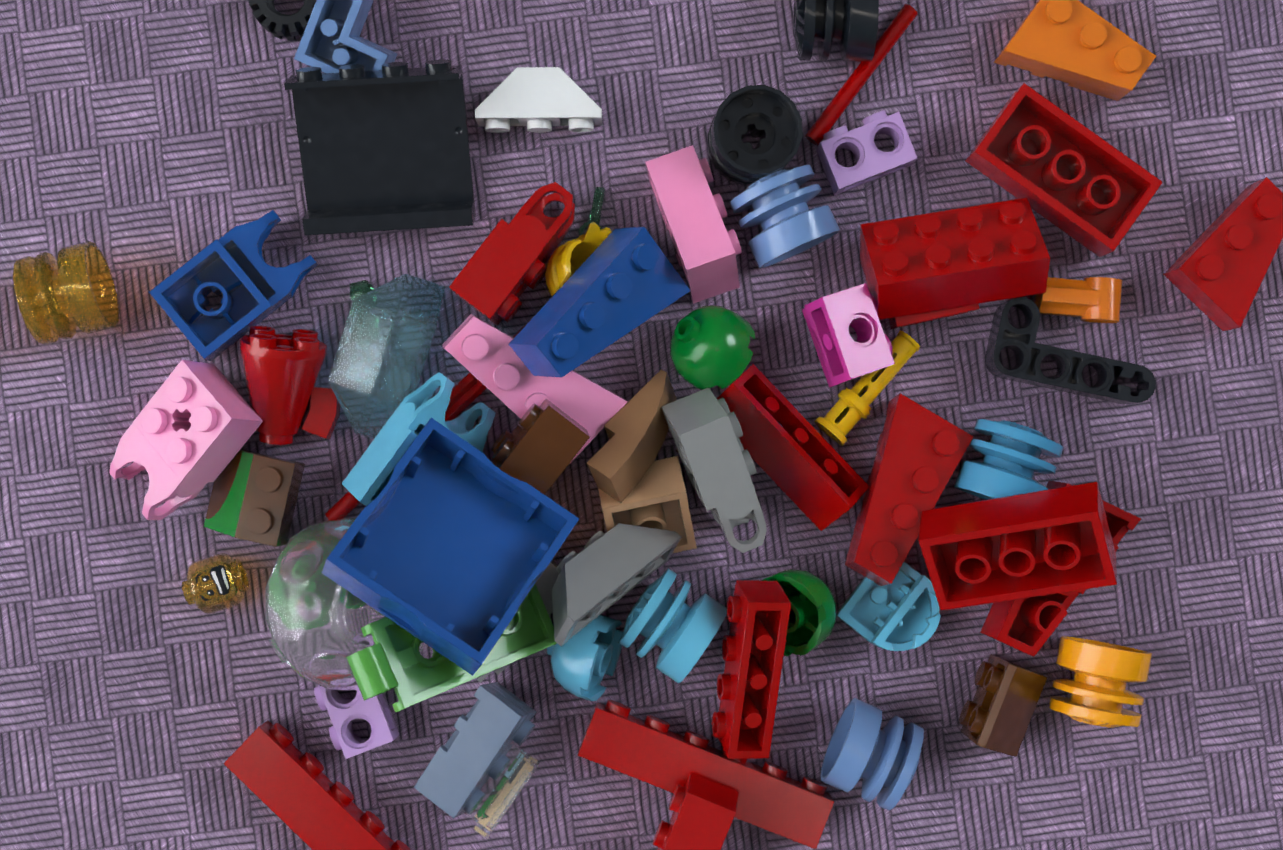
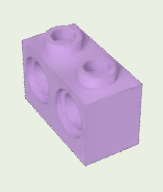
M885 110L864 118L862 120L863 126L848 131L847 126H841L823 135L825 141L820 142L816 151L834 196L910 167L918 159L900 112L887 116ZM877 134H887L894 142V150L891 152L879 150L874 143V136ZM839 149L850 150L855 155L856 164L852 167L839 165L835 159V151Z
M350 665L325 673L316 679L318 687L314 688L316 701L322 711H328L333 726L329 727L330 738L335 749L343 751L345 759L392 742L397 738L399 732L385 694L382 693L364 701ZM346 678L355 684L357 692L354 699H345L338 693L337 683L339 679ZM362 718L370 724L372 732L369 738H360L354 734L352 730L353 719Z

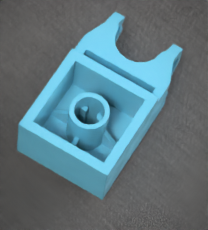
M438 372L428 379L424 385L403 399L342 482V485L360 503L365 506L369 505L387 485L395 465L430 418H433L483 452L496 412L480 401L472 408L464 411L459 417L451 421H445V411L449 405L454 382ZM439 386H441L439 392L437 393V395H435L434 397H432L433 394H434V392H435V390H436ZM482 415L479 424L473 428L475 420Z

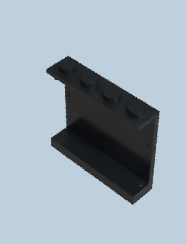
M439 59L425 62L424 68H408L407 62H391L383 64L382 70L365 71L364 65L353 64L339 67V73H322L320 67H305L295 70L296 75H291L284 83L285 90H292L307 203V212L302 219L304 235L473 226L476 211L462 65L451 66V61Z

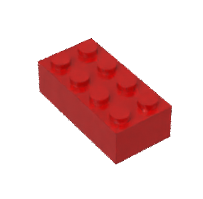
M1025 83L1012 94L965 160L1017 199L1027 197L1031 209L1098 257L1107 255L1116 249L1163 183Z
M1027 197L860 224V260L869 291L877 302L879 320L1046 293L1050 255Z
M1098 482L922 511L918 541L940 610L1117 585L1116 552Z

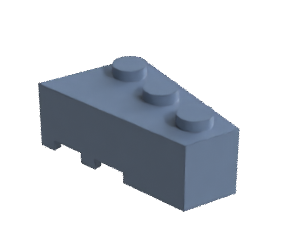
M498 682L479 686L473 695L478 700L466 716L462 714L453 726L456 728L455 732L445 745L440 746L414 786L416 790L453 819L462 815L465 811L469 815L473 813L485 797V793L481 791L484 784L490 777L496 780L510 762V759L506 757L508 751L514 743L521 746L535 727L530 721L537 712Z

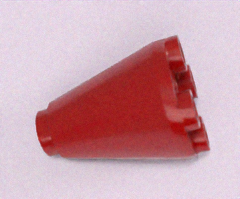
M250 326L249 335L243 336L240 339V350L251 407L263 420L256 429L259 432V441L273 445L293 443V435L299 431L326 356L327 345L318 340V332L313 330L294 329L292 335L275 334V328L268 326Z

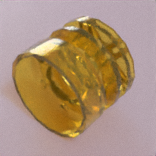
M87 241L63 247L58 252L57 260L52 254L43 252L39 253L36 258L27 256L19 258L14 263L13 282L18 306L31 335L40 344L55 343L59 337L61 339L73 338L76 334L77 326L83 333L90 334L114 328L118 324L119 304L114 280L102 252L95 243Z

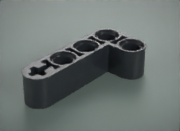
M1017 297L1001 304L996 309L985 355L986 367L992 375L1006 380L1118 404L1141 403L1153 395L1156 388V380L1153 373L1144 366L1035 343L1040 312L1032 300L1026 297ZM1011 307L1019 308L1024 313L1025 323L1021 329H1017L1009 323L1008 312ZM1004 347L1011 349L1017 357L1016 365L1012 370L1004 368L999 361V354ZM1045 356L1051 357L1057 365L1056 375L1052 379L1045 377L1040 369L1041 361ZM1086 365L1092 366L1098 374V380L1092 388L1087 386L1082 379V371ZM1131 378V382L1137 384V390L1131 392V388L1128 386L1112 385L1113 380Z

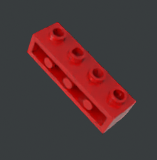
M754 364L716 398L717 400L724 398L730 413H735L743 432V436L739 437L743 449L748 450L751 458L820 531L851 509L870 487Z
M736 580L734 596H729L727 601V617L730 622L729 635H724L722 640V657L725 661L724 674H719L717 678V695L720 700L719 712L713 713L712 732L715 738H719L728 759L769 758L791 608V602L778 581Z

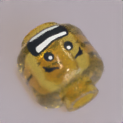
M219 553L192 563L187 571V580L182 582V590L189 605L196 604L202 612L213 614L240 604L244 598V591L249 590V581L245 568L239 559L233 560L229 555Z

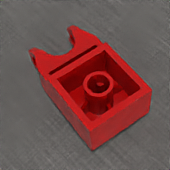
M556 182L540 187L521 207L509 224L501 218L449 288L498 326L502 319L508 323L522 305L519 297L528 286L534 289L541 282L546 273L545 263L572 227L575 219L573 195ZM560 202L565 205V208L559 216L548 217L544 215L543 210L549 203Z

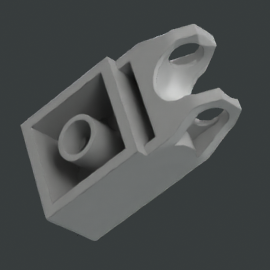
M709 388L662 406L688 479L706 510H710L716 522L720 524L729 544L742 553L762 546L767 527L750 477L756 474L757 471L750 453L747 449H743L739 437L743 436V432L735 413H730L725 399L717 400ZM749 519L755 521L757 530L751 539L741 541L735 538L733 533L735 526L748 523Z

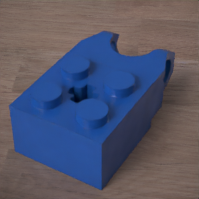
M274 210L256 221L235 226L149 291L151 296L200 355L208 361L214 360L248 333L250 326H257L291 299L303 278L318 265L311 255L300 262L292 263L286 267L276 268L264 261L262 256L264 241L268 238L272 229L281 221ZM211 292L219 295L222 292V306L218 310L211 308L207 311L206 306L210 303L207 295Z

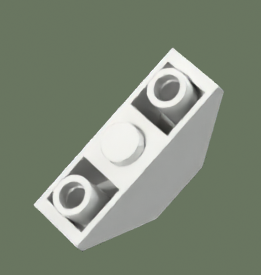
M517 67L475 109V119L478 126H485V131L491 133L509 132L510 126H527V131L535 133L552 131V126H569V131L581 133L594 131V126H603L602 109L559 67Z

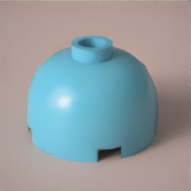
M599 615L563 646L557 643L547 648V654L551 655L553 675L564 690L589 701H597L607 687L599 684L605 674L613 676L621 653L622 645L618 642L623 632L616 630L617 627L622 625L621 621Z

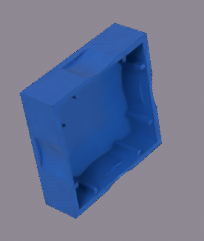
M430 418L395 465L387 485L377 498L364 507L327 557L322 574L473 676L517 613L518 608L536 581L550 564L579 518L530 484L513 478L500 470L483 452L433 418Z

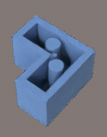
M316 0L294 59L311 67H320L324 73H339V67L353 64L364 65L365 71L382 70L383 64L395 61L397 53L360 37L374 0Z

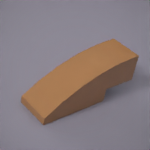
M662 369L604 425L610 440L586 463L597 487L620 503L639 484L654 462L669 429L662 406L676 401L677 398L667 372Z

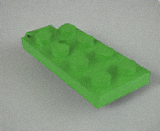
M534 584L518 608L517 613L473 676L434 649L430 659L424 658L419 652V647L424 642L387 617L361 628L364 637L372 635L375 645L360 650L346 658L364 701L394 688L399 701L392 705L395 713L557 643L554 639V626L537 586Z

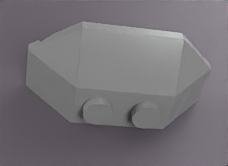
M618 523L607 533L600 530L594 534L586 543L584 550L579 554L572 551L566 555L557 566V571L560 574L552 587L555 642L563 646L570 638L654 571L663 566L669 560L682 537L676 531Z

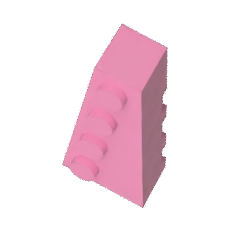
M470 314L442 344L444 349L520 419L534 403L540 407L544 400L547 399L587 429L590 438L573 460L604 428V425L628 402L621 396L573 370L563 377L534 376L509 346L514 337Z

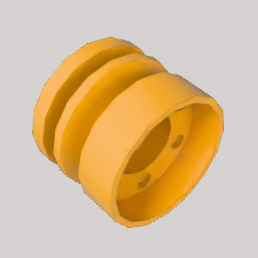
M1061 636L1056 664L1074 671L1075 674L1074 679L1053 680L1052 687L1071 693V697L1052 696L1050 697L1049 708L1061 712L1073 720L1109 728L1140 726L1142 715L1124 709L1123 704L1143 705L1144 697L1126 690L1127 682L1139 683L1148 680L1152 653L1106 642Z

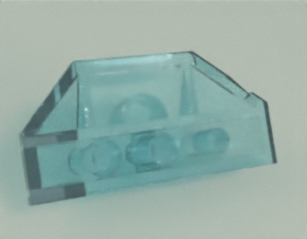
M403 274L352 301L327 381L355 433L375 439L403 399L418 388L436 331L445 286Z

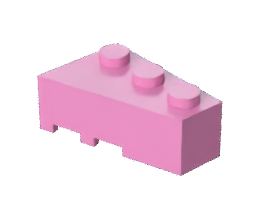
M692 145L646 161L649 181L666 229L669 231L676 249L679 266H682L686 275L689 289L691 290L689 294L693 304L739 288L736 255L742 253L735 230L727 231L722 219L728 216L720 193L712 195L708 183L713 182V176L707 159L699 160Z

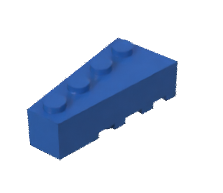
M644 226L616 228L509 343V346L534 376L563 377L691 290Z

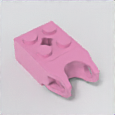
M181 360L120 438L109 473L114 480L117 478L130 480L141 471L146 470L150 483L148 492L144 497L142 514L147 520H162L179 506L194 499L208 482H214L263 420L215 364Z

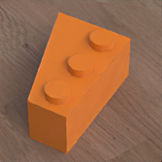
M1038 0L993 63L1003 66L1011 65L1030 71L1032 75L1041 78L1046 76L1069 83L1068 86L1119 101L1133 90L1156 58V55L1079 0Z

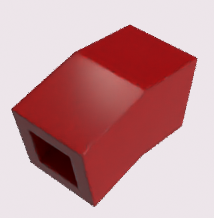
M313 388L310 410L303 424V430L325 439L331 438L340 416L341 389Z

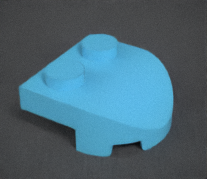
M903 562L892 584L880 586L864 577L836 613V616L871 644L890 651H905L923 645L932 637L939 625L941 614L939 613L940 608L932 582L925 575L919 574L911 566Z

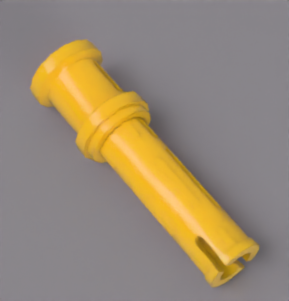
M900 330L891 342L894 365L887 367L883 372V369L863 375L851 389L841 390L838 394L839 400L824 417L819 416L814 421L826 435L843 446L847 442L846 435L861 418L867 419L872 410L869 405L888 383L893 380L912 355L920 349V345L907 333Z

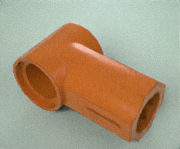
M1048 277L1046 293L1035 294L1034 303L1037 305L1040 314L1081 317V321L1092 323H1119L1122 280L1107 277H1087L1084 280Z

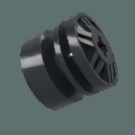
M794 0L793 36L797 44L799 60L810 61L814 41H818L820 61H827L831 52L832 42H839L843 61L871 62L876 47L879 0Z
M766 85L745 86L732 92L719 106L707 134L708 155L715 169L727 180L744 186L751 185L767 175L783 170L796 155L803 137L802 118L794 102L782 91ZM747 132H750L753 138H760L755 149L752 148L751 143H743L742 141Z

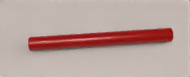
M904 4L876 41L872 61L860 62L807 132L805 137L811 143L817 146L824 139L823 135L830 131L918 15L912 6Z

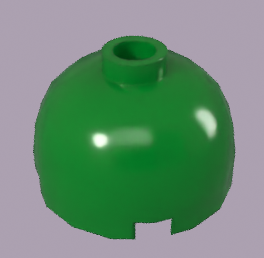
M714 305L702 306L687 314L677 324L670 343V356L677 372L695 388L703 390L717 385L723 389L730 386L743 373L751 361L753 351L748 346L750 336L755 339V332L748 321L729 309Z
M796 569L785 570L762 580L778 581L791 602L784 656L788 657L791 654L802 656L816 649L831 634L835 623L836 603L831 590L820 578L807 571Z

